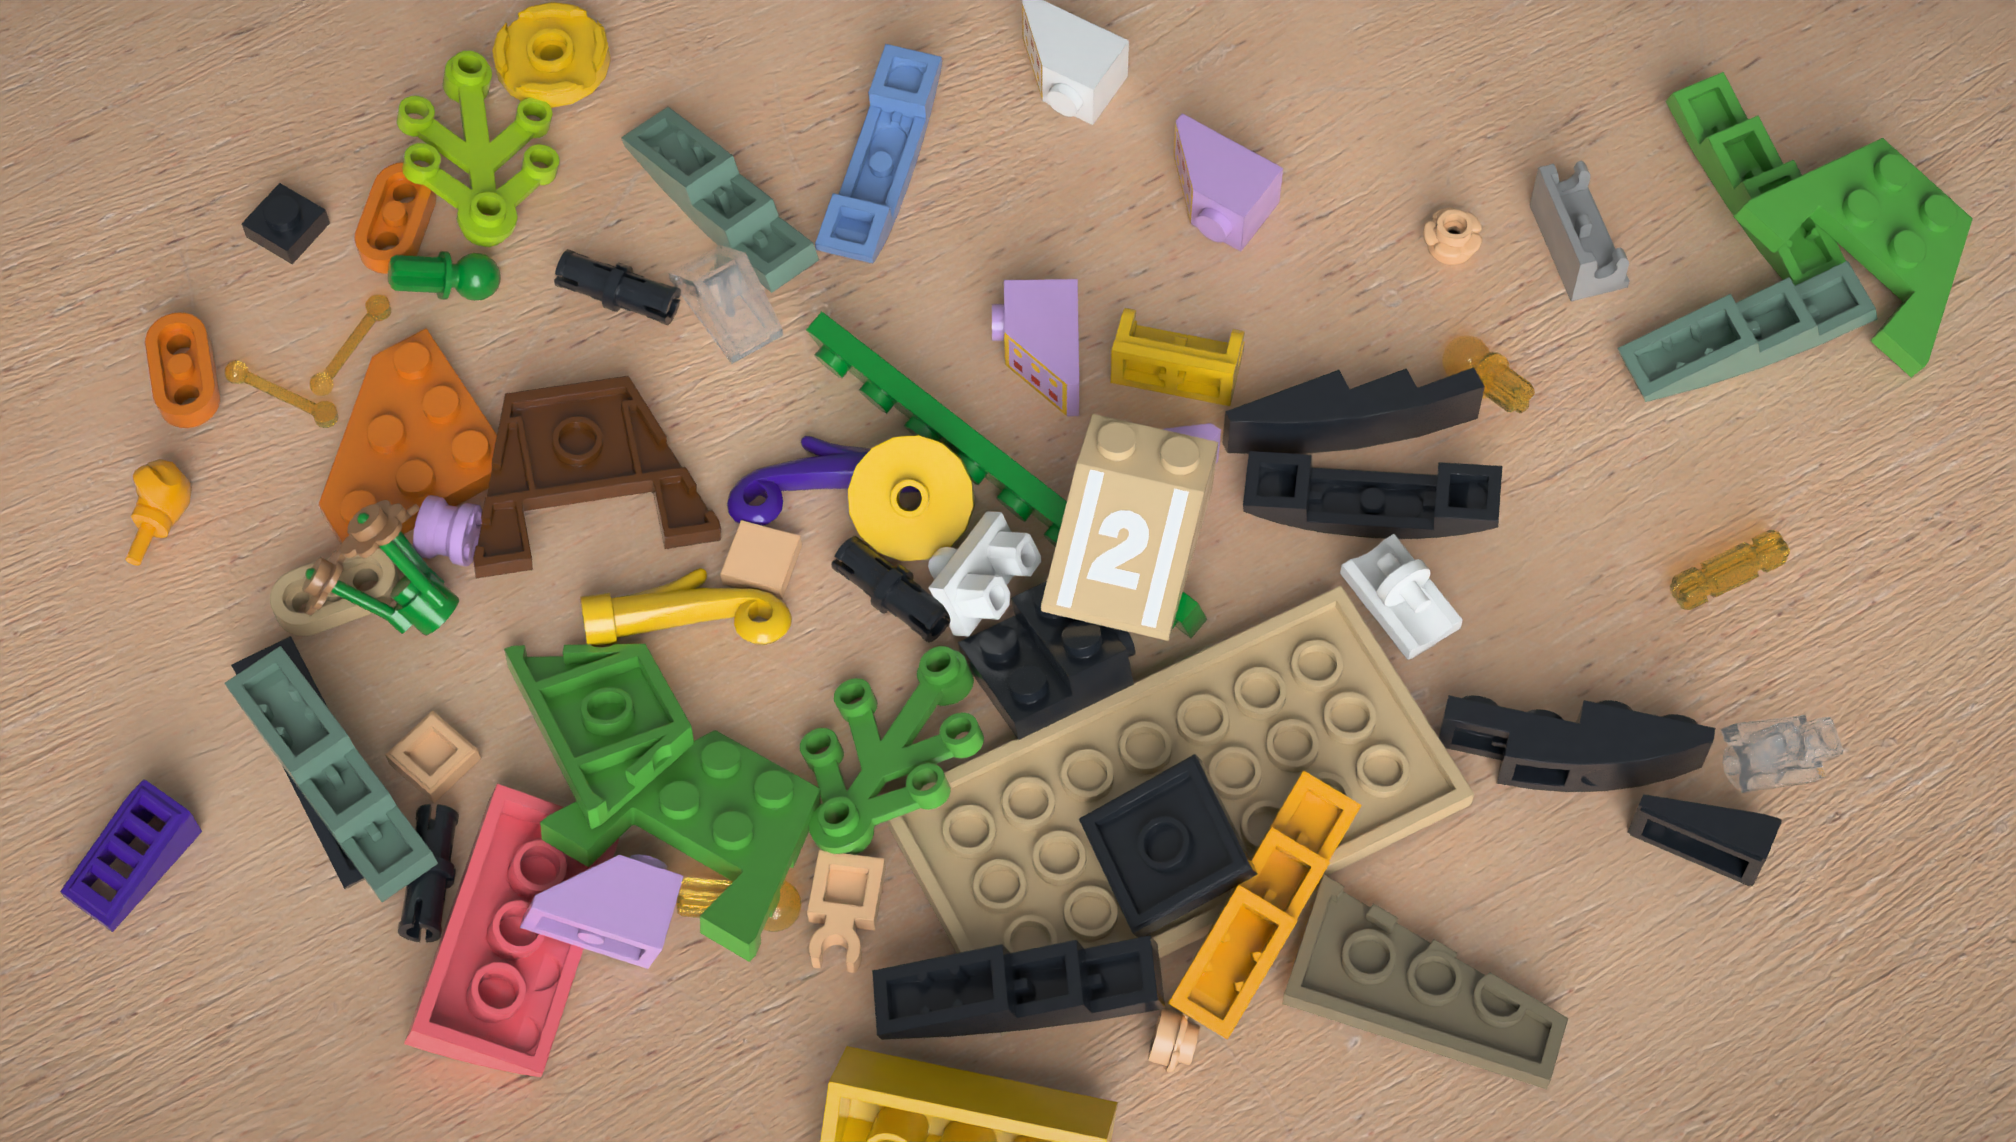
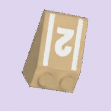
M1092 414L1076 463L1041 603V611L1169 641L1213 488L1218 442Z

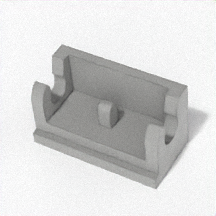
M1578 161L1574 166V174L1562 182L1559 181V175L1554 164L1538 167L1530 201V208L1570 301L1628 288L1630 282L1627 276L1629 261L1622 248L1615 249L1588 188L1590 173L1583 161Z

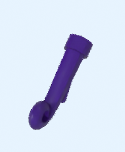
M805 436L801 439L802 447L817 456L766 466L742 477L729 493L727 501L728 513L735 522L740 523L742 520L765 526L775 520L782 511L783 497L781 491L848 489L856 465L871 448L843 446L812 436ZM907 486L900 493L920 491L913 486ZM758 496L766 498V501L758 506L749 505Z

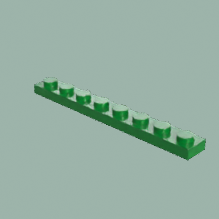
M821 311L806 329L819 346V350L814 356L839 378L842 379L849 371L864 384L859 389L860 393L882 412L887 414L894 406L908 417L909 420L905 423L904 427L913 436L921 435L948 446L963 460L973 483L979 485L984 478L1001 490L996 499L1012 514L1024 522L1032 514L1049 527L1043 535L1056 547L1067 501ZM1183 592L1172 629L1177 627L1189 638H1192L1206 622L1207 618L1198 602Z

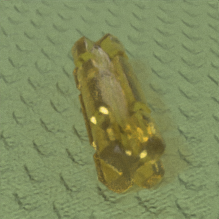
M1767 530L1751 538L1753 542L1751 545L1743 542L1701 562L1702 569L1700 570L1696 567H1691L1675 575L1670 585L1672 596L1682 609L1692 610L1708 602V595L1718 597L1759 577V570L1769 572L1784 565L1790 554L1788 544L1777 530Z

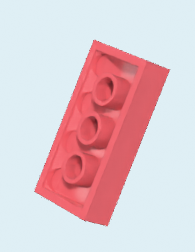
M497 784L486 806L404 1044L475 1065L541 1077L584 948L520 928V925L535 895L613 858L619 838L590 867H587L542 840L540 822L548 815L564 808L563 806Z

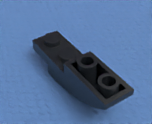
M1448 695L1439 739L1446 749L1501 760L1497 784L1532 790L1597 792L1641 787L1673 779L1702 768L1714 741L1716 728L1699 725L1694 719L1684 715L1669 714L1661 717L1633 711L1628 705L1612 700H1604L1597 703L1584 700L1577 722L1563 720L1560 715L1548 710L1536 709L1524 712L1498 706L1493 700L1482 696L1472 695L1459 698Z

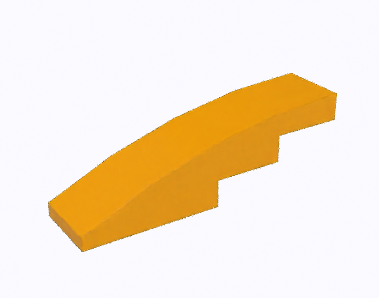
M1303 770L1251 857L1258 875L1233 888L1168 1002L1169 1005L1228 1040L1296 925L1298 916L1330 864L1329 860L1361 808V804Z

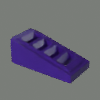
M143 779L124 800L60 892L63 897L113 932L202 833V830L190 811ZM154 816L166 823L160 832L148 825ZM135 837L150 846L144 855H141L129 846ZM116 858L133 869L127 879L110 867ZM98 878L117 891L111 902L90 888Z

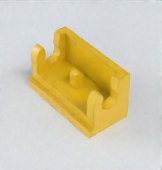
M1123 309L1111 350L1110 383L1231 406L1244 352L1245 342L1243 339L1245 331L1232 329L1229 343L1140 326L1137 325L1135 320L1136 310Z

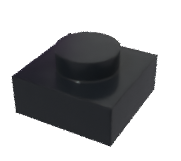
M279 183L241 225L248 239L293 265L325 230L330 221L324 208Z

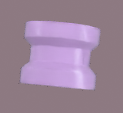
M427 496L420 507L415 522L413 547L422 558L431 559L437 555L448 556L455 565L469 566L473 561L475 546L478 545L482 524L481 506L464 503L460 507L448 505L443 497Z

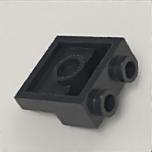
M1047 581L1011 598L1015 616L958 642L960 653L965 657L972 675L1018 740L1134 685L1129 657L1135 655V647L1129 632L1042 612L1041 603Z

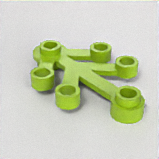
M461 51L446 63L442 85L446 95L460 105L464 140L434 119L435 109L429 100L420 96L406 97L399 104L397 115L398 128L406 135L418 137L425 143H416L406 149L402 171L409 181L425 185L457 209V223L467 240L478 246L492 247L502 243L513 233L518 217L515 207L537 187L550 184L556 178L559 156L554 149L541 144L533 145L525 151L521 171L497 190L494 173L533 138L543 137L548 133L553 113L550 105L545 101L534 98L524 99L518 105L515 121L490 142L484 99L489 93L492 70L481 54L474 51ZM408 114H419L423 119H413ZM528 115L537 116V117H539L541 120H540V121H533V120L528 119L526 116H528ZM440 154L469 174L470 188L439 168ZM424 161L428 163L430 166L420 167L414 164L413 162ZM542 162L546 164L548 167L539 168L533 165L532 163ZM482 213H487V214H490V215H493V216H487V215H484V214H482Z

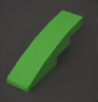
M1724 72L1672 93L1665 101L1694 155L1733 216L1750 199L1802 176L1794 160L1783 164L1759 115L1751 119L1747 118ZM1809 217L1775 253L1771 252L1740 224L1758 251L1782 280L1790 277L1794 286L1846 262L1837 242Z

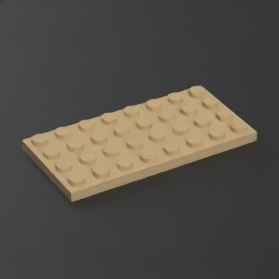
M1339 586L1135 682L1134 685L1020 740L1010 741L945 772L944 774L951 787V793L944 804L930 810L920 808L885 822L956 953L1003 944L1010 953L1072 940H1077L1085 949L1138 938L1132 933L1079 818L1194 754L1202 760L1250 859L1303 770L1361 804V808L1329 860L1330 864L1323 874L1326 876L1472 805L1474 792L1343 587ZM928 783L920 791L928 790L936 783ZM1233 888L1150 933L1149 935L1158 944L1159 958L1206 936ZM1000 1032L1001 1036H1003V1035L1009 1033V1032Z

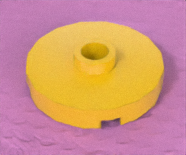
M550 2L530 6L519 12V19L512 22L509 27L505 23L497 32L492 53L498 80L511 96L520 101L534 98L547 102L551 108L574 104L593 93L607 75L611 57L605 29L598 20L596 23L594 19L587 16V11L576 5Z
M921 435L893 437L871 448L856 465L848 488L849 515L860 537L878 553L900 561L927 560L938 549L952 547L967 530L975 507L973 482L963 460L944 443ZM907 486H913L921 493L922 501L916 510H907L899 502L900 492Z

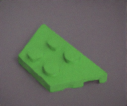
M590 644L564 645L563 656L527 657L525 645L511 646L504 649L508 668L590 829L599 827L694 745L692 726L646 644H614L604 648L594 647Z

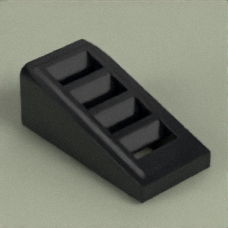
M1643 794L1628 833L1632 837L1747 886H1753L1767 859L1782 819L1756 812Z

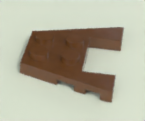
M629 376L505 393L492 458L489 488L481 515L482 524L478 545L475 546L473 557L476 579L533 570L524 511L652 492L664 549L721 540L719 519L712 509L708 510L696 491L697 484L687 468L682 467L667 444V436Z

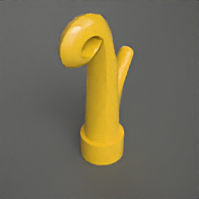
M702 568L696 569L668 584L631 595L611 598L610 593L580 597L586 642L591 646L615 644L619 637L734 617L736 632L744 640L755 645H767L776 642L787 633L791 626L792 616L787 605L779 598L758 589H696L705 583L707 579V572ZM757 616L767 619V621L764 622H755L752 620L755 619Z

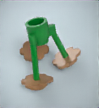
M383 500L366 506L357 512L349 522L347 531L349 536L341 544L340 550L334 551L328 561L322 557L318 558L312 568L306 570V580L302 591L311 596L306 604L304 613L312 616L316 610L321 609L328 594L332 592L385 619L401 634L405 633L413 625L420 633L427 636L445 623L456 609L459 598L444 585L445 581L426 564L401 532L402 523L420 510L419 506L415 504L405 510L399 503L392 505L388 500ZM380 547L405 575L390 594V597L397 602L396 606L393 608L338 580L343 570L342 564L346 558H352L356 555H359L361 558H367Z

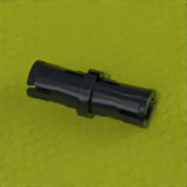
M569 249L562 254L557 264L555 275L558 276L554 279L555 286L576 291L602 301L603 308L618 312L620 308L633 311L665 325H669L677 313L680 299L677 298L681 296V289L635 274L631 266L618 262L615 267L590 259Z
M857 536L846 540L834 556L837 559L831 563L832 569L853 582L871 597V605L884 614L889 611L910 626L913 631L928 643L936 640L948 627L950 621L947 619H950L945 607L913 581V573L902 565H898L896 568L889 561L887 562L875 553L872 548Z
M431 804L422 805L416 810L415 830L431 850L438 864L406 886L401 921L398 924V934L414 942H420L422 928L427 929L425 937L427 943L441 938V923L446 889L450 888L455 881L456 869H454L455 866L451 862V855L459 814L451 807L437 804L435 820L431 819Z

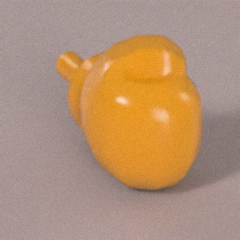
M163 459L154 460L139 467L133 473L138 500L131 518L138 531L125 558L132 565H141L152 538H166L171 527H173L189 506L192 491L191 483L171 461Z

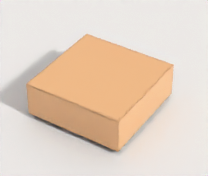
M741 520L720 573L722 584L740 589H758L783 599L802 548L801 535Z
M433 710L385 755L389 765L433 803L438 801L481 759L478 749Z

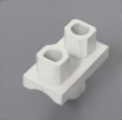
M986 511L958 549L951 547L938 549L929 560L928 568L934 578V581L929 586V590L933 597L947 610L950 617L949 627L953 635L969 637L982 618L999 620L1010 605L1011 593L1007 584L1014 575L1031 577L1041 563V555L1030 534L1011 532L1002 512Z
M1395 534L1384 539L1367 554L1350 559L1341 565L1340 574L1406 659H1413L1436 645L1437 642L1461 629L1462 618L1430 580V569L1422 560H1415Z

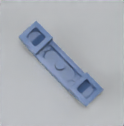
M885 44L868 92L870 107L840 192L839 194H832L815 242L816 250L872 264L877 259L898 216L918 160L941 73V56Z

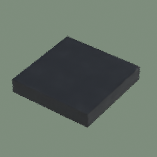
M1196 754L1079 818L1132 933L1138 938L1149 935L1236 887L1238 884L1240 885L1258 875L1202 760Z

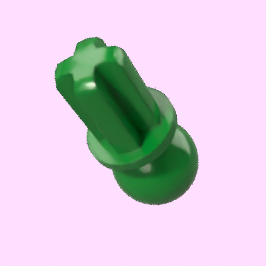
M441 251L438 257L395 255L390 258L388 266V282L393 290L437 293V297L441 300L448 299L451 288H455L462 297L468 300H484L497 291L501 280L500 270L495 261L481 253L465 255L456 264H452L451 255L448 251Z

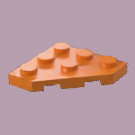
M427 328L377 353L371 358L319 501L321 512L340 544L349 536L347 532L348 525L353 516L366 506L388 500L392 505L401 504L405 510L415 504L420 508L425 498L429 495L443 497L448 505L457 506L489 488L497 434ZM419 510L402 523L401 532L403 534L415 528Z

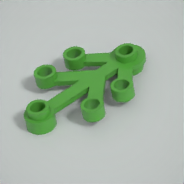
M938 646L928 650L922 656L917 670L919 685L882 740L874 715L878 702L869 683L863 679L855 678L843 682L836 689L834 702L842 718L849 722L862 770L847 791L839 768V764L844 757V750L836 734L828 728H817L807 733L801 740L800 752L808 767L815 772L817 784L820 788L822 803L812 815L809 823V832L815 844L821 850L832 854L845 853L857 855L871 843L875 825L920 808L925 810L935 809L947 801L951 793V787L943 770L936 764L953 757L967 758L981 749L984 743V735L976 718L969 713L953 714L942 723L939 735L915 744L912 743L937 705L946 706L958 703L970 693L974 684V678L965 657L960 652L946 646ZM863 697L857 703L849 704L852 700ZM962 732H969L961 739H954ZM829 747L823 753L815 754L819 749ZM908 775L906 787L877 796L886 782ZM928 783H936L932 788L920 791Z

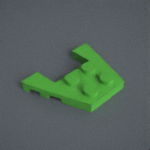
M1884 138L1750 199L1733 216L1773 253L1788 241L1808 217L1811 218L1902 301L1900 306L1870 341L1911 378L1926 366L1930 359L1973 218Z
M714 730L695 740L693 746L601 826L590 829L576 801L544 818L540 822L542 840L585 866L590 867L632 825H636L733 881L700 915V933L750 962L756 956L761 945V933L768 917H773L779 903L780 889L789 868H794L807 838L812 815L820 806V788Z

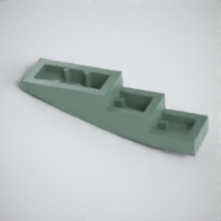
M665 108L621 137L626 149L683 212L731 259L771 293L819 261L813 242L779 217L773 199L739 173L733 155L671 108Z
M1846 261L1796 286L1788 277L1737 303L1732 295L1729 294L1619 347L1618 351L1644 401L1649 402L1718 383L1812 349L1877 320V312L1850 263Z
M281 646L224 683L381 902H384L438 864L431 850L397 807L388 790L357 751L348 734Z

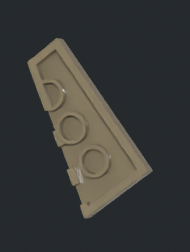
M1323 875L1282 1004L1547 1090L1568 1018L1491 972L1484 975L1457 959V952L1435 939L1430 943L1399 925L1396 916L1374 903L1371 907L1365 905L1343 892V885Z

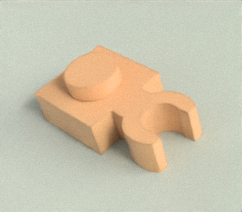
M818 851L807 914L809 922L825 925L816 930L809 943L813 968H821L825 950L833 945H841L848 950L846 954L847 972L856 973L860 967L862 951L860 939L855 930L858 928L875 931L886 871L885 859Z

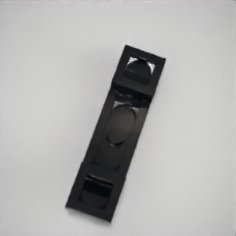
M1249 451L1243 512L1304 530L1364 538L1386 539L1395 534L1398 539H1423L1471 534L1498 528L1502 466L1438 462V474L1429 475L1312 468V455Z

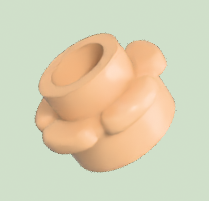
M1443 208L1436 211L1432 216V221H1428L1424 225L1423 237L1430 254L1436 260L1445 264L1455 265L1467 261L1479 250L1482 244V236L1479 235L1482 226L1477 217L1470 212H1464L1455 208ZM1456 230L1459 234H1451L1448 231Z
M1167 1008L1162 1009L1152 1038L1148 1061L1167 1066V1072H1173L1177 1062L1190 1065L1200 1025L1188 1022L1189 1016L1183 1012Z

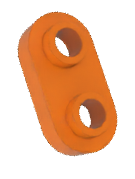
M403 162L392 164L384 168L377 175L355 232V244L363 264L370 270L378 273L388 274L390 258L395 255L417 256L436 204V193L425 185L409 181L404 176L402 171ZM407 197L414 198L412 201L408 203L400 202L402 199ZM395 245V247H393V248H391V249L382 250L383 248H385V247H387V246Z
M181 312L165 315L151 325L145 338L153 399L161 416L170 425L179 428L196 427L212 418L220 404V392L212 343L204 324L196 316ZM181 348H190L186 353H178L174 355V353ZM189 398H197L189 404L181 405Z

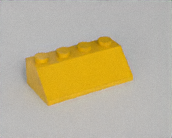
M846 1046L828 1083L820 1142H1111L1118 1102Z

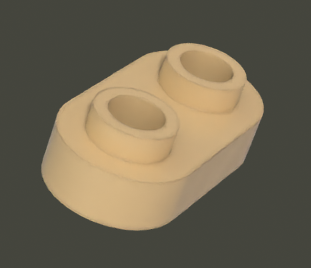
M378 548L375 553L367 558H361L359 555H356L355 557L345 559L342 564L343 570L338 580L356 589H359L367 581H377L378 583L375 587L362 592L387 605L392 603L394 599L390 597V594L400 580L394 563L381 549ZM314 563L285 573L276 581L270 593V605L278 623L285 631L297 636L314 635L373 614L332 592L328 594L321 609L316 610L312 616L306 613H299V608L306 604L311 596L303 592L302 588L306 580V570L312 568Z

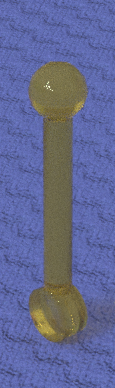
M380 294L373 295L366 301L367 314L325 370L315 373L311 377L309 387L315 395L325 396L332 391L334 387L333 378L376 321H383L390 316L391 306L387 297Z
M239 360L231 361L225 367L224 374L230 383L240 384L244 382L311 414L316 425L319 427L330 428L339 419L337 409L332 402L321 401L314 403L249 372L247 365Z

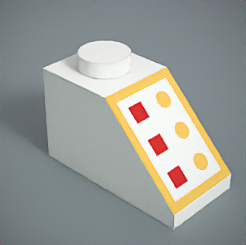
M1022 0V37L1042 101L1064 116H1074L1093 125L1128 77L1129 40L1044 0Z

